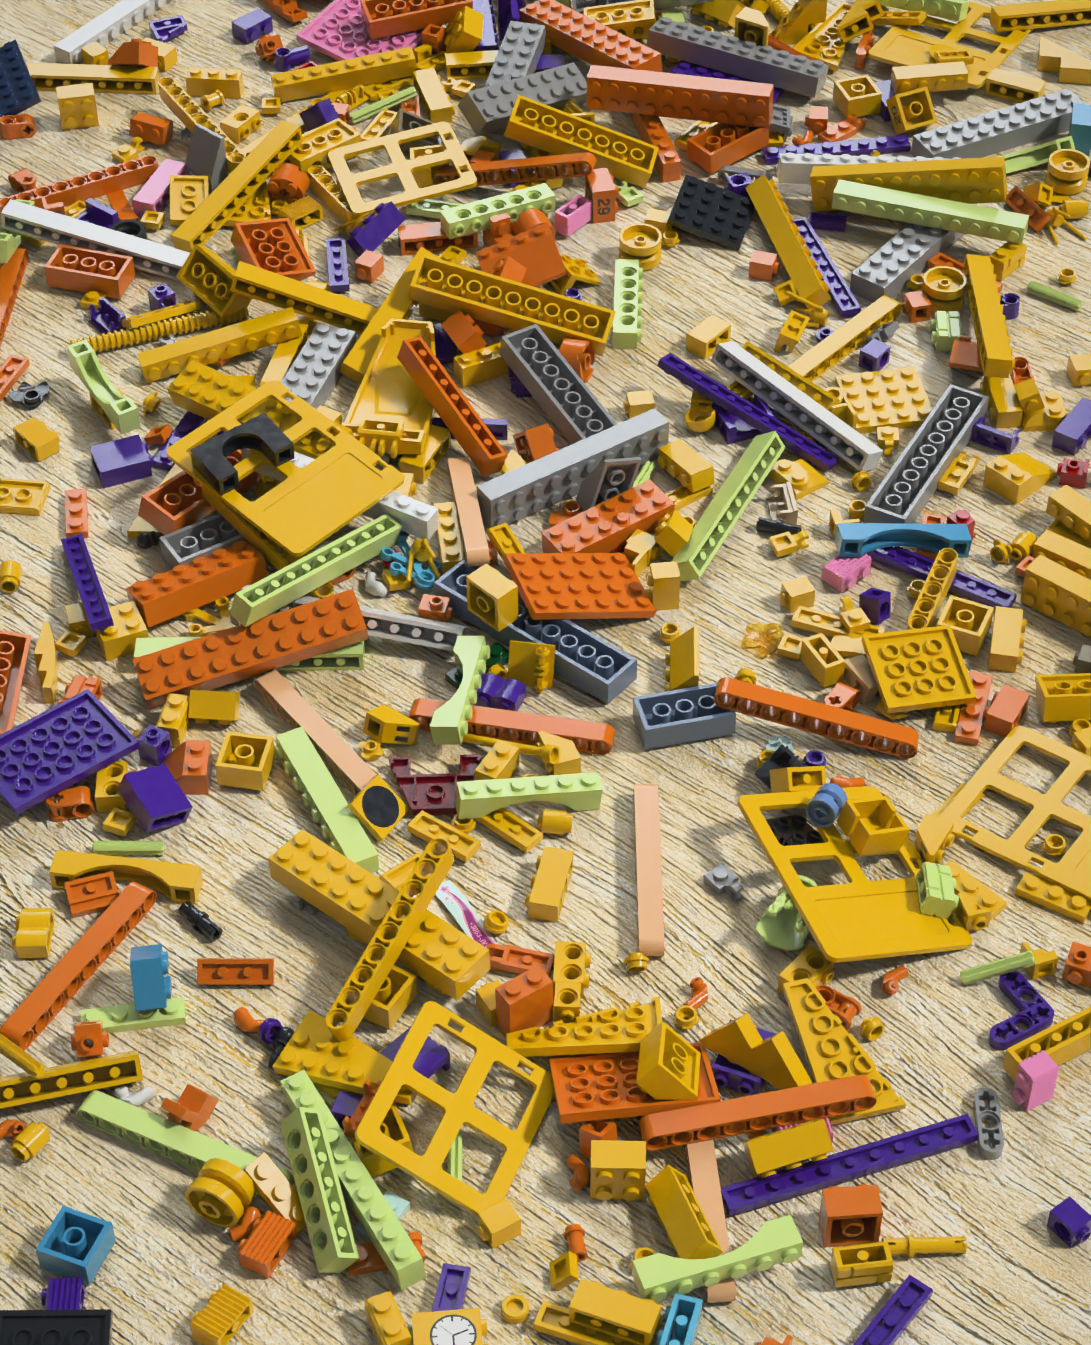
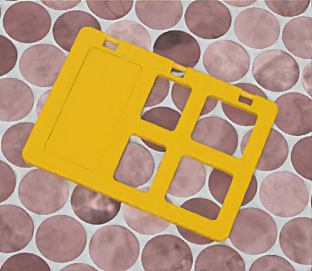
M969 1V13L966 19L961 20L959 23H952L926 15L925 20L921 24L949 32L944 39L940 40L908 31L912 25H894L868 51V57L900 67L936 64L937 62L930 54V48L935 44H944L954 50H969L974 57V63L966 65L968 71L967 87L978 89L984 85L992 70L999 68L1034 29L1015 30L1008 37H1001L973 29L972 27L982 16L990 17L991 7ZM962 37H968L996 45L998 48L989 54L957 45V42Z
M276 380L266 382L167 448L168 459L295 557L306 554L404 483V475L392 465H388L381 457L345 430H341L334 422L302 398L294 395L287 387ZM286 396H288V397H290V398L292 399V401H291V402H287V401H286L285 399H283V398H285ZM268 399H274L301 419L300 422L283 432L293 444L309 433L316 431L335 445L303 468L297 467L291 461L275 467L263 453L255 449H249L253 453L233 466L238 471L239 481L264 464L270 465L287 478L253 502L248 501L234 489L220 496L194 468L191 456L188 454L191 449L202 444L218 432H227L241 425L237 421L239 418ZM334 430L338 434L333 436L329 431ZM377 464H379V465H381L384 469H383L382 471H380V470H378V469H377L376 467H374V466H376Z
M1024 726L1014 727L939 818L954 824L952 834L955 837H960L990 854L1022 869H1027L1037 874L1038 877L1091 901V817L1062 804V801L1083 775H1091V756ZM1023 745L1068 764V767L1045 794H1040L998 774ZM985 789H992L1033 809L1009 839H1003L962 819ZM1050 818H1054L1082 832L1057 863L1025 849ZM967 829L976 835L972 837L963 831ZM1032 860L1042 865V867L1039 869L1029 863Z
M872 786L842 788L846 792L848 800L883 796L877 788ZM818 790L742 795L739 798L737 805L818 947L824 957L830 962L839 963L952 951L970 947L972 937L964 924L956 916L955 910H952L949 916L954 924H950L947 918L936 917L935 914L927 915L921 913L916 875L919 869H915L912 862H916L920 868L923 861L908 835L899 851L863 856L896 854L912 878L870 881L866 878L854 858L862 856H859L850 841H846L841 837L834 823L829 827L816 826L825 843L782 846L760 811L800 807L806 810V806ZM833 859L838 863L849 883L806 887L791 863Z

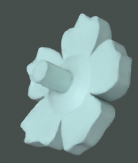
M775 735L770 736L768 744L765 745L766 750L774 752L781 744L785 747L788 746V749L791 751L794 750V747L790 744L788 736H780L778 739Z

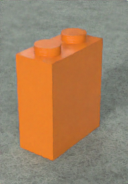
M539 965L495 988L496 1027L506 1039L507 1033L532 1027L540 1028L553 1020V981Z

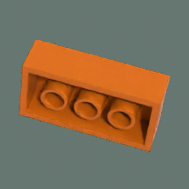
M718 123L687 139V155L691 161L708 173L713 174L720 170L722 166L730 165L769 145L768 128Z
M63 244L58 246L44 267L47 286L84 293L96 291L105 293L106 297L121 299L135 278L133 257Z

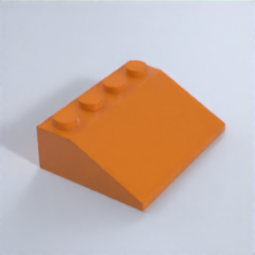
M289 218L234 224L231 242L242 262L297 281H302L316 274V270Z
M548 222L476 252L482 272L493 274V266L499 259L502 260L509 255L527 268L522 283L533 287H538L567 275L558 245Z

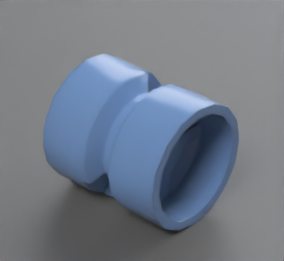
M825 783L818 789L806 806L807 818L816 826H831L839 816L846 800H848L846 792L837 784Z

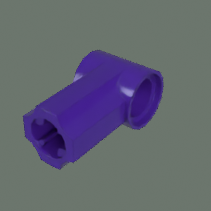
M306 45L294 49L278 48L275 50V68L281 72L289 71L291 66L311 60V54Z

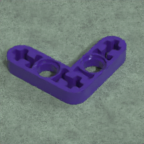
M1018 970L999 976L998 987L1020 1011V1013L994 1025L990 1029L988 1038L990 1046L998 1051H1004L1049 1028L1053 1023L1054 1010ZM1021 995H1028L1033 1000L1031 1002H1024L1019 997ZM1017 1023H1023L1028 1027V1029L1021 1031L1018 1030L1014 1025Z

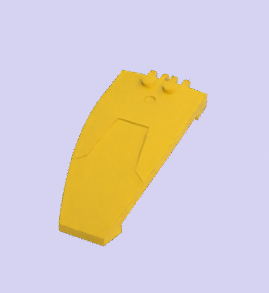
M392 318L381 328V340L356 393L346 420L341 425L350 428L355 439L375 454L378 452L379 457H383L384 453H388L391 455V458H396L397 454H422L435 410L398 360L397 356L403 340L421 336L435 356L436 353L432 322Z

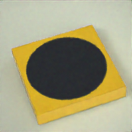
M379 774L373 776L347 805L378 842L387 836L409 810Z

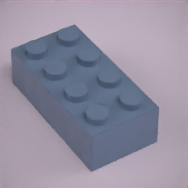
M717 683L633 697V719L645 750L735 734L736 712L721 708L715 704L714 696Z

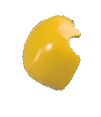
M698 405L690 408L684 418L690 430L702 433L710 430L715 425L716 413L711 405Z

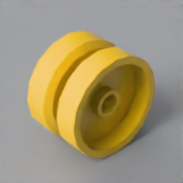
M1073 149L1054 151L1048 160L1046 185L1054 188L1053 191L1059 194L1071 195L1082 192L1087 185L1090 168L1089 157Z
M635 223L621 230L619 234V259L639 260V268H643V271L653 269L659 265L661 261L662 234L658 228L650 224Z
M936 266L924 273L922 290H924L932 304L931 312L946 311L948 313L949 311H959L963 307L967 278L964 273L948 266Z
M213 1158L203 1165L198 1173V1177L192 1181L185 1191V1198L195 1213L204 1220L219 1227L231 1228L237 1224L244 1213V1209L255 1197L256 1186L253 1180L236 1165L226 1160Z

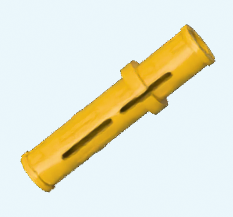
M906 1235V1238L881 1239V1242H888L891 1255H907L908 1258L914 1257L916 1254H966L967 1243H964L966 1241L965 1236L914 1238L913 1235Z

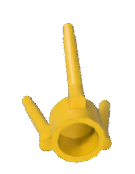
M1056 206L1047 210L1046 213L1051 219L1045 226L1048 228L1055 245H1058V240L1052 226L1059 227L1062 224L1083 240H1087L1086 236L1064 219V217L1070 219V215L1059 210Z
M789 291L786 292L788 296L814 308L812 310L798 306L795 308L797 311L810 314V320L813 322H808L806 327L819 328L820 325H826L829 315L828 310H824V307L818 306Z
M427 539L414 541L412 550L408 551L409 562L406 581L408 583L411 581L414 558L420 562L428 561L436 578L439 579L440 574L433 561L435 554L429 546Z

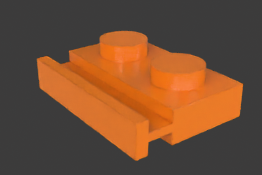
M113 871L64 882L72 918L104 911L119 896Z

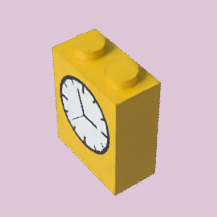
M480 1308L412 1313L414 1345H488L482 1342V1337L487 1336L486 1319H481Z

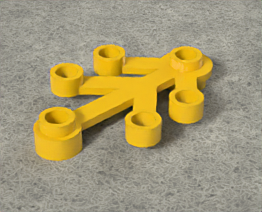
M227 597L215 601L221 619L200 610V607L183 613V618L186 621L193 622L199 619L211 624V626L205 627L197 623L190 625V637H201L235 627V625L231 624L228 610L230 605Z

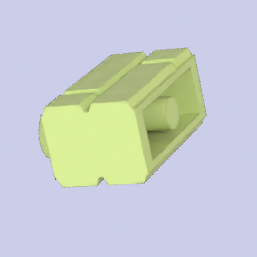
M936 311L934 319H931V343L935 344L937 352H952L954 340L962 336L958 311H949L948 313L946 311Z
M930 862L922 863L916 875L921 913L927 915L935 914L936 917L948 918L952 910H955L958 906L959 897L954 893L956 879L952 877L949 866L940 864L936 866L935 863Z

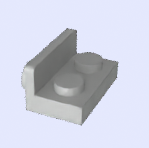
M773 104V117L768 128L773 132H781L784 143L787 137L791 136L793 126H791L793 116H790V108Z

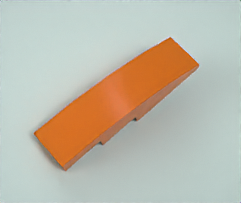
M261 0L274 13L292 23L308 18L307 11L298 8L297 1Z

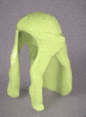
M798 875L806 887L817 886L810 878ZM784 886L778 890V897L764 911L762 919L755 923L756 931L764 942H767L771 947L775 946L777 949H784L787 952L797 951L802 948L804 939L809 933L808 927Z

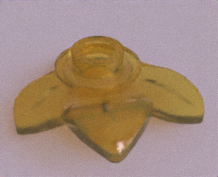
M757 622L750 624L745 628L748 634L743 638L741 647L742 649L758 648L760 657L762 659L767 658L777 650L778 643L782 640L784 634L783 628L777 623L766 625Z

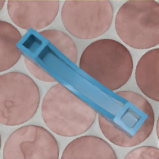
M837 523L834 539L839 557H861L870 551L880 548L906 546L921 548L935 553H939L944 548H952L957 552L958 558H968L972 543L967 524Z

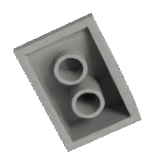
M197 123L194 127L185 162L186 175L208 176V192L210 194L228 176L224 137Z
M640 457L603 460L581 482L576 501L586 511L631 489L642 459Z

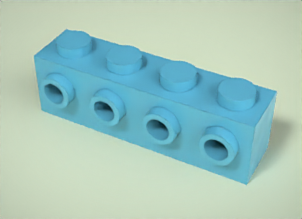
M675 1293L672 1305H667L663 1319V1322L666 1323L664 1330H659L656 1345H694L702 1317L703 1300Z

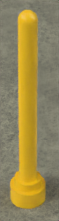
M467 733V735H464L462 742L492 748L499 739ZM501 740L518 747L519 753L538 756L544 763L555 764L559 759L560 750L557 745L546 744L545 746L536 747Z

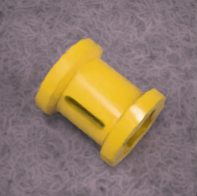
M218 89L214 90L212 94L203 95L200 98L202 107L206 111L212 110V107L216 105L221 106L225 103L224 96Z

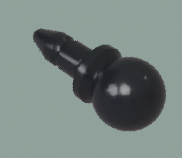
M154 531L150 533L143 532L137 536L136 543L139 548L148 549L152 545L157 546L160 541L159 537L164 536V534L161 532L155 533Z
M282 1027L277 1030L275 1040L272 1043L274 1049L268 1060L269 1069L273 1068V1064L294 1034L292 1028Z

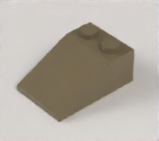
M399 109L391 124L390 135L434 124L435 122ZM434 135L399 144L402 153L410 154V148L440 145L443 143L439 135Z

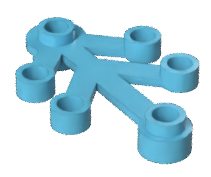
M402 530L396 546L400 547L404 556L394 552L389 547H385L381 550L380 558L387 562L392 561V559L397 561L392 562L389 566L388 572L391 575L400 576L402 574L407 577V568L403 567L402 564L408 567V551L411 549L406 542L409 533ZM414 558L411 579L421 590L434 588L435 576L430 564H428L427 570H423L421 566L424 562ZM433 560L438 572H440L442 564L437 560Z

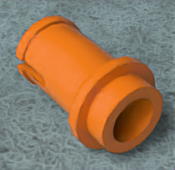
M579 1224L568 1225L563 1234L564 1239L568 1242L569 1251L577 1255V1262L583 1261L588 1257L583 1238L585 1230Z

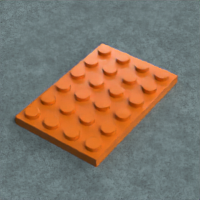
M505 553L503 561L513 581L518 586V591L533 620L654 618L656 609L651 600L647 598L645 589L636 573L631 569V564L624 553Z
M701 1043L690 1044L701 1053L698 1097L694 1100H656L649 1093L642 1092L636 1083L639 1052L549 1057V1068L560 1124L604 1121L614 1118L629 1119L635 1116H645L707 1103L721 1102L705 1046Z

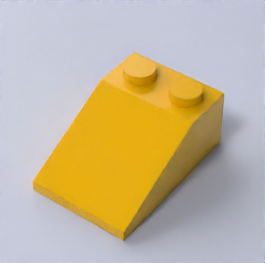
M1026 453L1000 455L986 465L983 485L1017 505L1056 477L1057 472Z

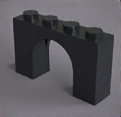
M263 413L196 446L190 452L194 468L222 496L239 487L238 471L226 459L229 454L239 449H255L263 453L275 467H278L294 459L293 442Z

